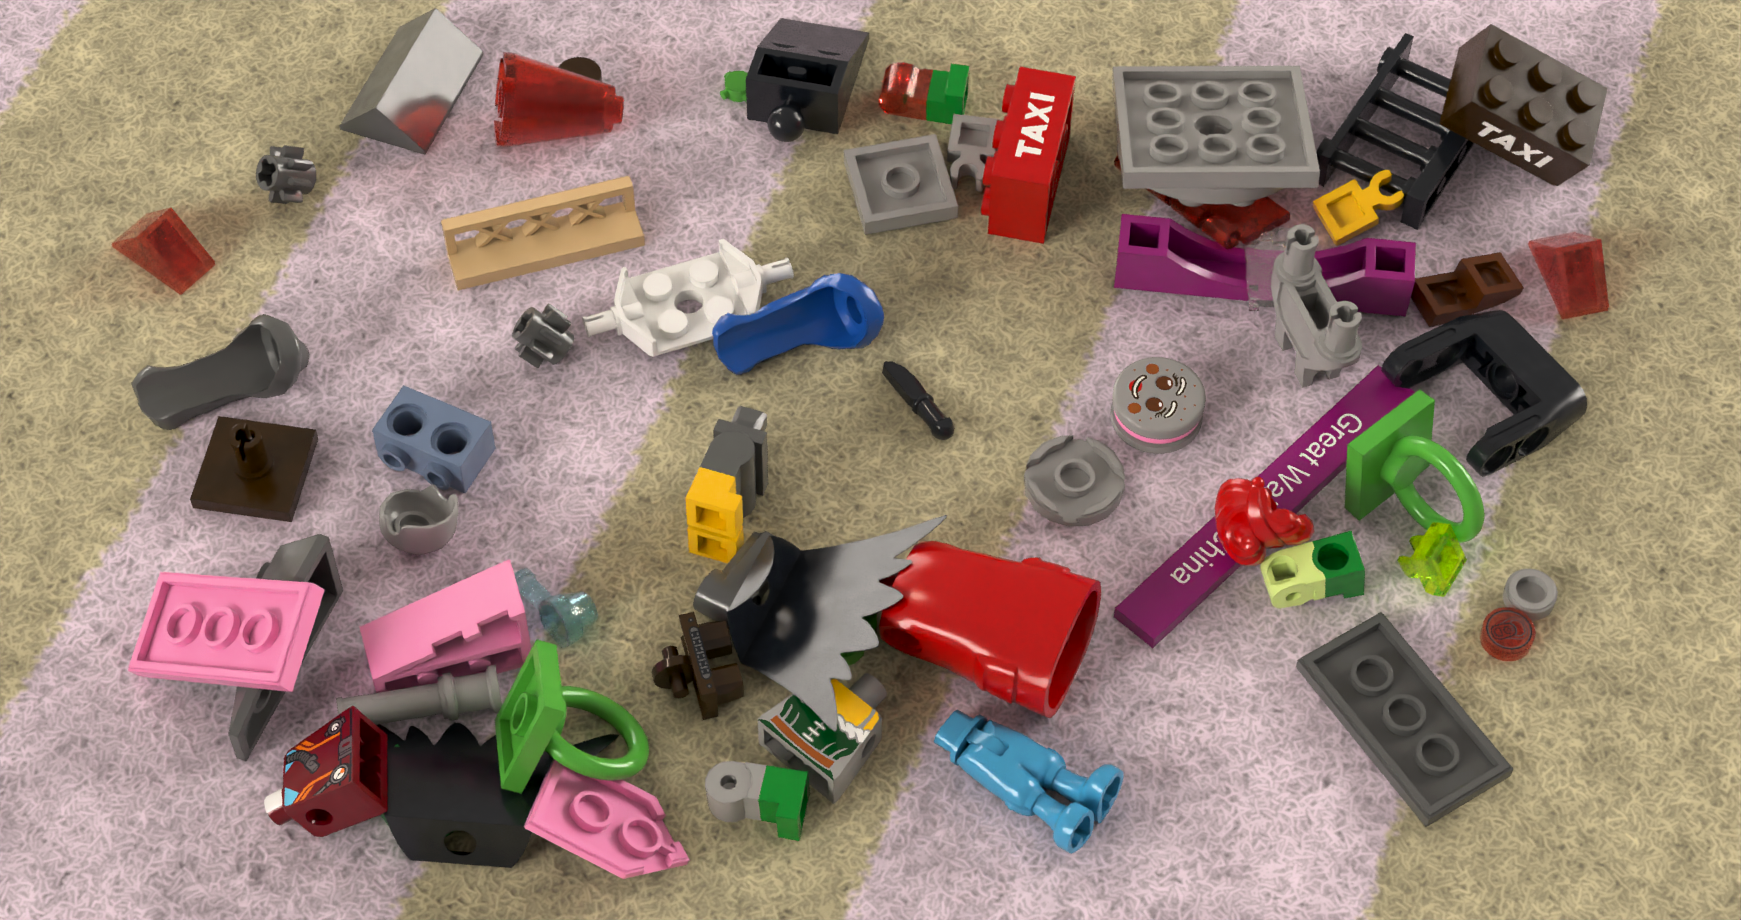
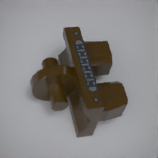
M694 612L679 615L683 632L681 642L685 655H679L676 646L663 648V660L658 662L651 672L653 681L660 688L672 689L674 698L678 699L684 698L689 694L687 684L693 682L702 719L718 717V705L744 697L743 680L737 663L711 669L708 663L709 659L732 654V643L726 620L697 624Z

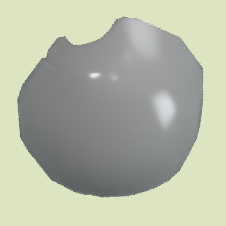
M430 485L422 491L404 489L390 493L379 508V526L384 538L395 548L413 555L420 556L442 549L453 538L456 531L458 497L456 494H452L449 496V499H446L441 495L436 485Z

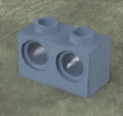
M404 385L372 429L378 457L388 467L397 471H404L405 468L423 475L427 482L431 485H436L438 489L447 490L451 487L465 494L496 449L491 421Z

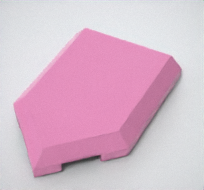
M553 759L525 822V829L622 879L684 866L690 861L682 844L679 841L674 842L663 821L666 814L655 796L624 780L607 781L584 776Z

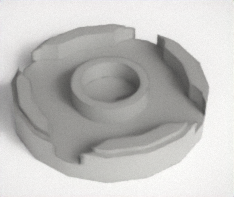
M1073 435L1059 436L1042 443L1030 455L1024 473L1025 495L1034 510L1051 522L1068 527L1089 526L1106 519L1119 506L1125 489L1124 467L1115 452L1099 440L1086 437V441L1073 439Z

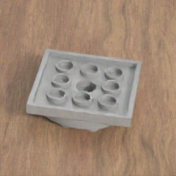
M1300 66L1113 67L1112 87L1117 126V154L1121 165L1123 189H1151L1168 197L1178 199L1180 203L1190 207H1197L1203 204H1232L1243 207L1249 206L1255 200L1277 193L1284 188H1318L1320 169Z

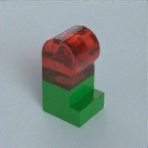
M905 62L890 64L884 73L878 99L879 106L885 113L890 115L952 124L954 114L964 115L970 66L951 63L950 71L948 72L926 68L919 69Z

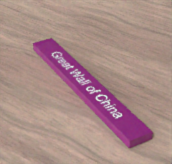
M1379 365L1375 367L1257 476L1265 481L1264 488H1269L1272 491V498L1277 504V508L1287 509L1297 514L1346 468L1347 444L1413 395L1415 391L1411 388L1395 387L1382 373V367ZM1215 516L1115 607L1114 618L1151 648H1154L1241 566L1232 560L1224 550L1218 537Z

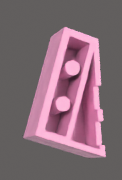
M510 559L359 627L376 693L438 683L437 677L442 676V673L450 672L453 677L486 672L487 666L496 665L497 674L521 668L531 650L526 614Z

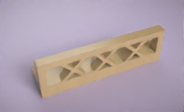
M630 175L441 220L446 253L457 290L645 246L644 234L635 210L634 189ZM622 195L623 202L607 206L599 205L604 199ZM565 208L574 209L565 216H552L557 210ZM527 220L519 227L510 229L505 227L511 221ZM473 230L479 231L475 237L460 241L455 240L456 234Z

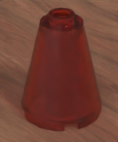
M503 52V58L500 59L495 94L498 118H502V121L494 120L495 144L500 147H511L611 133L613 124H621L624 98L623 96L616 95V89L613 85L516 53Z

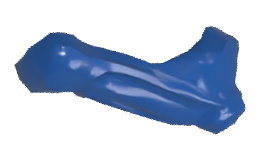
M843 273L823 275L815 280L811 286L768 303L753 314L734 315L727 313L721 316L712 330L713 345L719 360L726 368L736 375H742L749 372L760 362L802 345H820L837 350L862 349L870 345L878 336L884 322V312L874 291L853 275Z

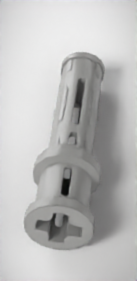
M496 665L487 666L486 672L453 677L450 672L442 673V676L437 677L438 683L346 698L338 697L336 698L337 711L339 714L349 707L355 706L375 725L443 714L444 719L449 718L452 721L458 720L459 714L484 709H492L494 713H498L502 702Z

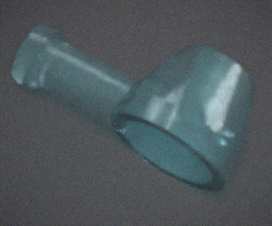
M523 568L514 574L520 594L539 611L544 629L560 647L566 648L577 642L598 619L596 606L587 593L580 591L552 595L536 580L535 574L530 569ZM561 622H563L566 635H559L557 632Z

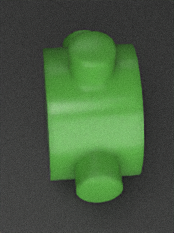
M729 71L724 75L725 89L720 91V96L723 100L728 98L734 102H746L747 72Z

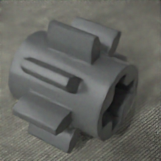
M287 145L283 147L271 146L270 155H264L259 160L256 168V180L262 190L270 191L269 202L282 204L289 202L302 203L303 195L310 193L314 188L316 168L312 161L302 159L304 148Z
M547 304L542 313L534 307L527 309L517 321L512 332V338L519 342L515 347V350L520 352L518 356L536 368L540 367L544 359L553 365L559 363L568 353L574 341V334L567 330L571 326V322L567 320L568 316L551 304Z

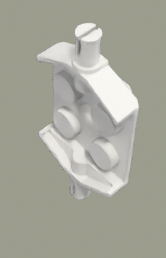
M721 239L719 240L718 253L629 278L627 268L623 267L619 276L614 306L610 307V310L582 317L583 325L588 337L616 329L618 335H625L649 356H658L712 340L714 325L721 316L727 313L750 315L758 311L762 294L767 292L768 284L794 277L792 265L789 263L788 258L763 266L760 264L755 265L751 258L726 240ZM685 300H695L702 304L701 309L694 313H683L676 308L680 302Z

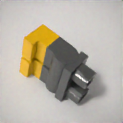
M739 406L731 422L718 419L713 430L714 439L710 443L685 498L689 553L729 563L744 545L743 518L754 510L756 494L763 496L768 486L767 432H765L767 414L764 412Z

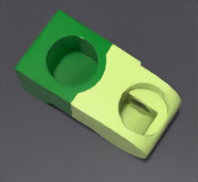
M1352 531L1282 549L1267 556L1260 565L1271 603L1279 609L1302 605L1312 599L1315 601L1343 594L1344 599L1364 595L1365 568Z

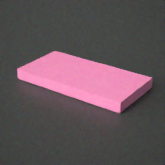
M160 572L128 671L148 678L293 692L325 589L309 582Z

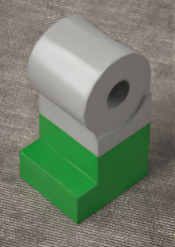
M724 761L716 764L709 770L705 778L708 807L717 819L724 822H737L748 818L776 823L779 838L800 841L810 796L809 775L807 771L736 761Z

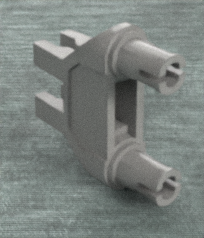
M1304 224L1295 225L1289 229L1286 249L1276 258L1271 277V290L1276 312L1275 338L1282 351L1294 347L1296 351L1294 373L1302 388L1312 385L1313 377L1323 370L1329 380L1339 377L1342 368L1351 366L1359 361L1362 350V342L1357 333L1362 315L1360 312L1357 313L1358 307L1354 303L1349 301L1337 302L1322 276V268L1314 257L1319 243L1318 235L1315 236V230L1309 225Z

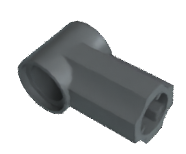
M767 531L763 533L753 532L722 571L719 569L712 570L702 581L696 592L693 602L694 609L714 621L726 620L729 629L727 611L766 540L772 534ZM767 578L751 597L754 604L758 606L762 605L763 596L769 589Z

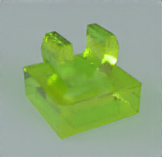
M1432 522L1424 536L1416 535L1410 538L1409 542L1414 550L1411 557L1399 556L1397 561L1406 576L1410 578L1419 577L1425 592L1434 596L1445 597L1467 558L1451 524Z

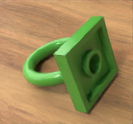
M1419 389L1347 444L1344 508L1360 521L1395 493L1406 511L1424 529L1438 538L1449 542H1467L1474 539L1483 527L1485 514L1483 501L1476 484L1464 466L1449 451L1432 441L1435 400ZM1430 464L1444 475L1457 493L1463 509V520L1461 522H1453L1442 517L1425 502L1415 488L1414 480Z
M536 639L495 718L501 788L522 794L544 751L563 766L584 776L599 780H623L639 773L646 765L649 757L648 739L639 722L621 705L602 694L580 687L562 686L557 646ZM567 707L588 711L610 723L624 738L628 746V753L622 758L607 759L585 753L568 743L560 736L566 719Z

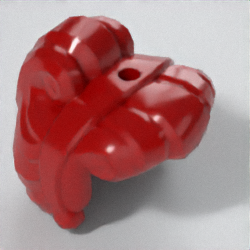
M1255 477L1251 481L1243 478L1228 479L1218 490L1214 508L1217 533L1224 550L1232 560L1239 565L1247 567L1261 564L1266 556V549L1283 548L1284 545H1299L1308 542L1315 532L1313 522L1306 514L1297 515L1290 510L1277 508V504L1272 498V491L1269 488H1264L1265 481L1261 477Z

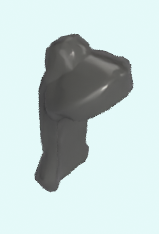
M263 314L254 318L246 328L233 338L226 348L180 366L155 367L147 365L136 375L131 385L141 411L155 426L165 430H172L183 425L193 417L210 412L230 402L248 397L270 398L285 394L295 384L299 373L307 367L310 355L306 344L298 339L288 323Z

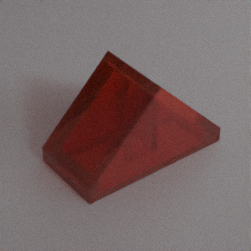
M172 207L145 214L112 242L113 248L180 295L215 266V261Z
M1571 232L1529 241L1528 246L1561 319L1608 311L1609 302L1601 239Z

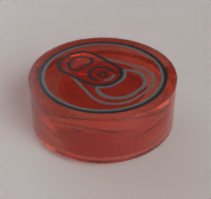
M1510 607L1498 608L1486 616L1480 631V642L1485 651L1492 657L1502 661H1516L1529 653L1535 639V626L1532 620L1518 609Z

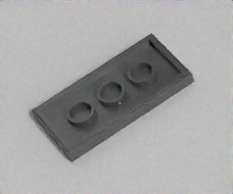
M1382 612L1297 660L1296 668L1425 827L1511 776L1513 767Z

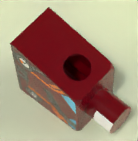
M351 706L288 750L284 757L283 787L266 796L264 800L265 809L270 819L277 825H283L294 819L313 836L324 837L387 812V734L355 706Z

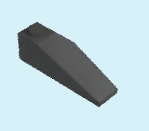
M322 534L281 545L272 561L263 564L256 578L309 582L325 589L302 663L343 592L330 539ZM237 687L228 732L237 759L247 761L286 691Z

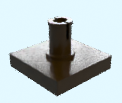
M218 416L190 497L192 507L195 509L292 522L318 442L316 429Z

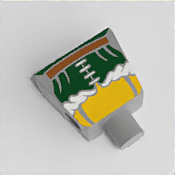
M868 673L859 678L849 689L837 679H831L837 705L838 724L836 732L830 729L811 708L794 694L758 718L759 744L788 768L807 771L809 785L833 804L840 799L882 739V717L875 708L887 697V692L881 682Z

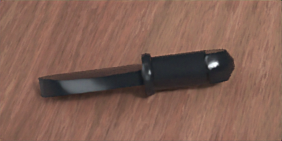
M885 361L882 374L905 402L912 407L914 414L919 415L929 426L932 435L939 440H947L952 437L955 428L951 418H947L934 403V398L926 392L918 379L905 367L893 361Z

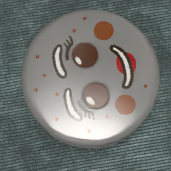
M1164 357L1138 360L1122 370L1115 381L1110 409L1113 428L1125 443L1143 452L1165 454L1180 450L1190 444L1200 431L1206 402L1205 389L1198 375L1179 361Z

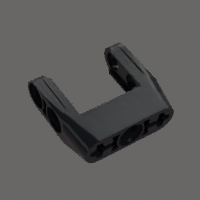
M1503 310L1455 318L1398 346L1385 359L1381 368L1382 373L1395 387L1409 389L1463 362L1513 413V416L1487 428L1484 436L1475 443L1467 454V463L1482 477L1488 476L1545 447L1579 420L1587 410V398L1579 383L1509 313Z

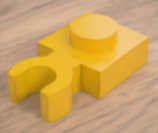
M1383 170L1375 174L1369 186L1363 190L1356 179H1353L1313 201V208L1336 246L1378 225L1379 218L1375 213L1377 209L1385 211L1394 210L1403 203L1404 194L1402 190L1392 196H1385L1379 191L1382 185L1392 180L1390 170Z

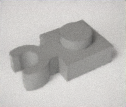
M959 114L953 115L947 151V162H952L950 181L953 189H957L958 181L962 176L968 175L976 179V191H983L985 187L983 185L985 163L987 157H994V153L997 150L992 148L996 122L1000 119Z

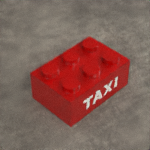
M1019 67L1015 85H1006L1002 112L1007 113V115L1004 116L1003 121L997 120L992 148L998 149V151H995L994 157H987L983 174V185L990 186L985 188L981 206V215L989 216L988 234L1044 244L1071 136L1076 76Z

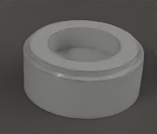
M1521 569L1514 572L1508 578L1503 590V601L1506 608L1520 613L1529 621L1540 620L1548 616L1552 612L1558 596L1554 581L1547 574L1536 569ZM1512 613V614L1515 615L1516 617H1519V618L1523 619L1521 616H1519V615H1517V614H1515V613Z

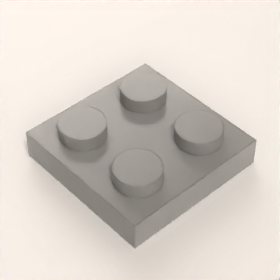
M936 134L844 150V165L865 235L958 218V203Z

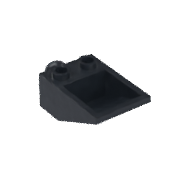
M780 18L757 46L746 76L747 119L766 122L770 134L781 142H792L798 139L804 129L838 134L867 48L869 32Z

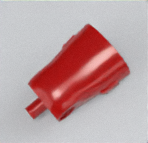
M922 541L916 544L906 558L911 560L912 563L899 573L879 581L900 591L904 595L902 600L882 611L879 623L881 639L905 654L952 671L975 683L982 691H987L1010 704L1014 702L1046 718H1052L1062 705L1092 638L1101 601V582L1072 573L1068 567L1043 561L1040 557L1027 558L1017 562L961 549L937 541Z

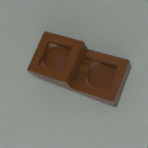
M1498 252L1463 258L1459 261L1454 272L1415 278L1411 299L1430 328L1445 324L1460 316L1475 314L1505 303L1520 295L1524 287L1502 253Z

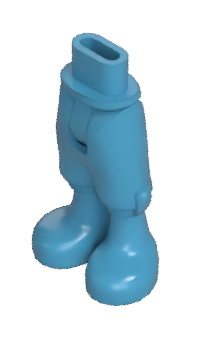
M955 710L941 726L934 738L935 744L951 753L950 761L960 766L983 787L1004 801L1008 809L1024 816L1037 815L1053 830V840L1056 845L1071 854L1083 847L1093 831L1094 820L1101 823L1109 813L1118 796L1124 778L1123 771L1112 764L1100 766L1090 777L1072 773L1066 769L1063 757L1055 750L1045 748L1020 732L992 720L987 721V718L980 714L973 719L960 710ZM1043 788L1056 791L1072 803L1066 806L1047 795Z

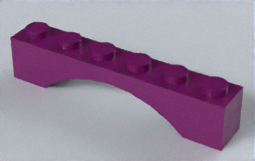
M1122 214L1114 288L1274 304L1271 277L1274 262L1281 253L1236 248L1212 241L1186 229L1171 218ZM1364 238L1344 246L1315 251L1314 257L1322 268V276L1337 302H1352L1358 307L1357 312L1406 317L1415 283L1416 242Z

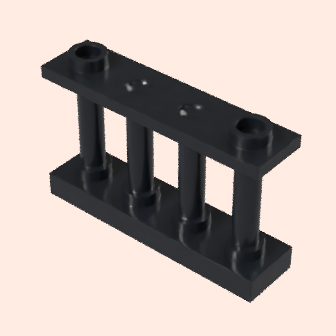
M1405 33L1395 48L1387 47L1377 67L1378 73L1333 138L1325 137L1316 153L1320 169L1319 185L1323 187L1336 168L1369 184L1375 174L1385 170L1348 153L1357 137L1419 165L1421 174L1417 179L1411 176L1407 180L1391 172L1392 180L1380 187V189L1393 195L1402 190L1404 194V201L1402 203L1404 209L1400 222L1418 230L1474 143L1440 125V113L1390 91L1399 77L1443 97H1446L1449 88L1450 78L1409 61L1414 36ZM1380 107L1440 134L1442 142L1439 147L1431 145L1428 149L1369 122L1377 108Z

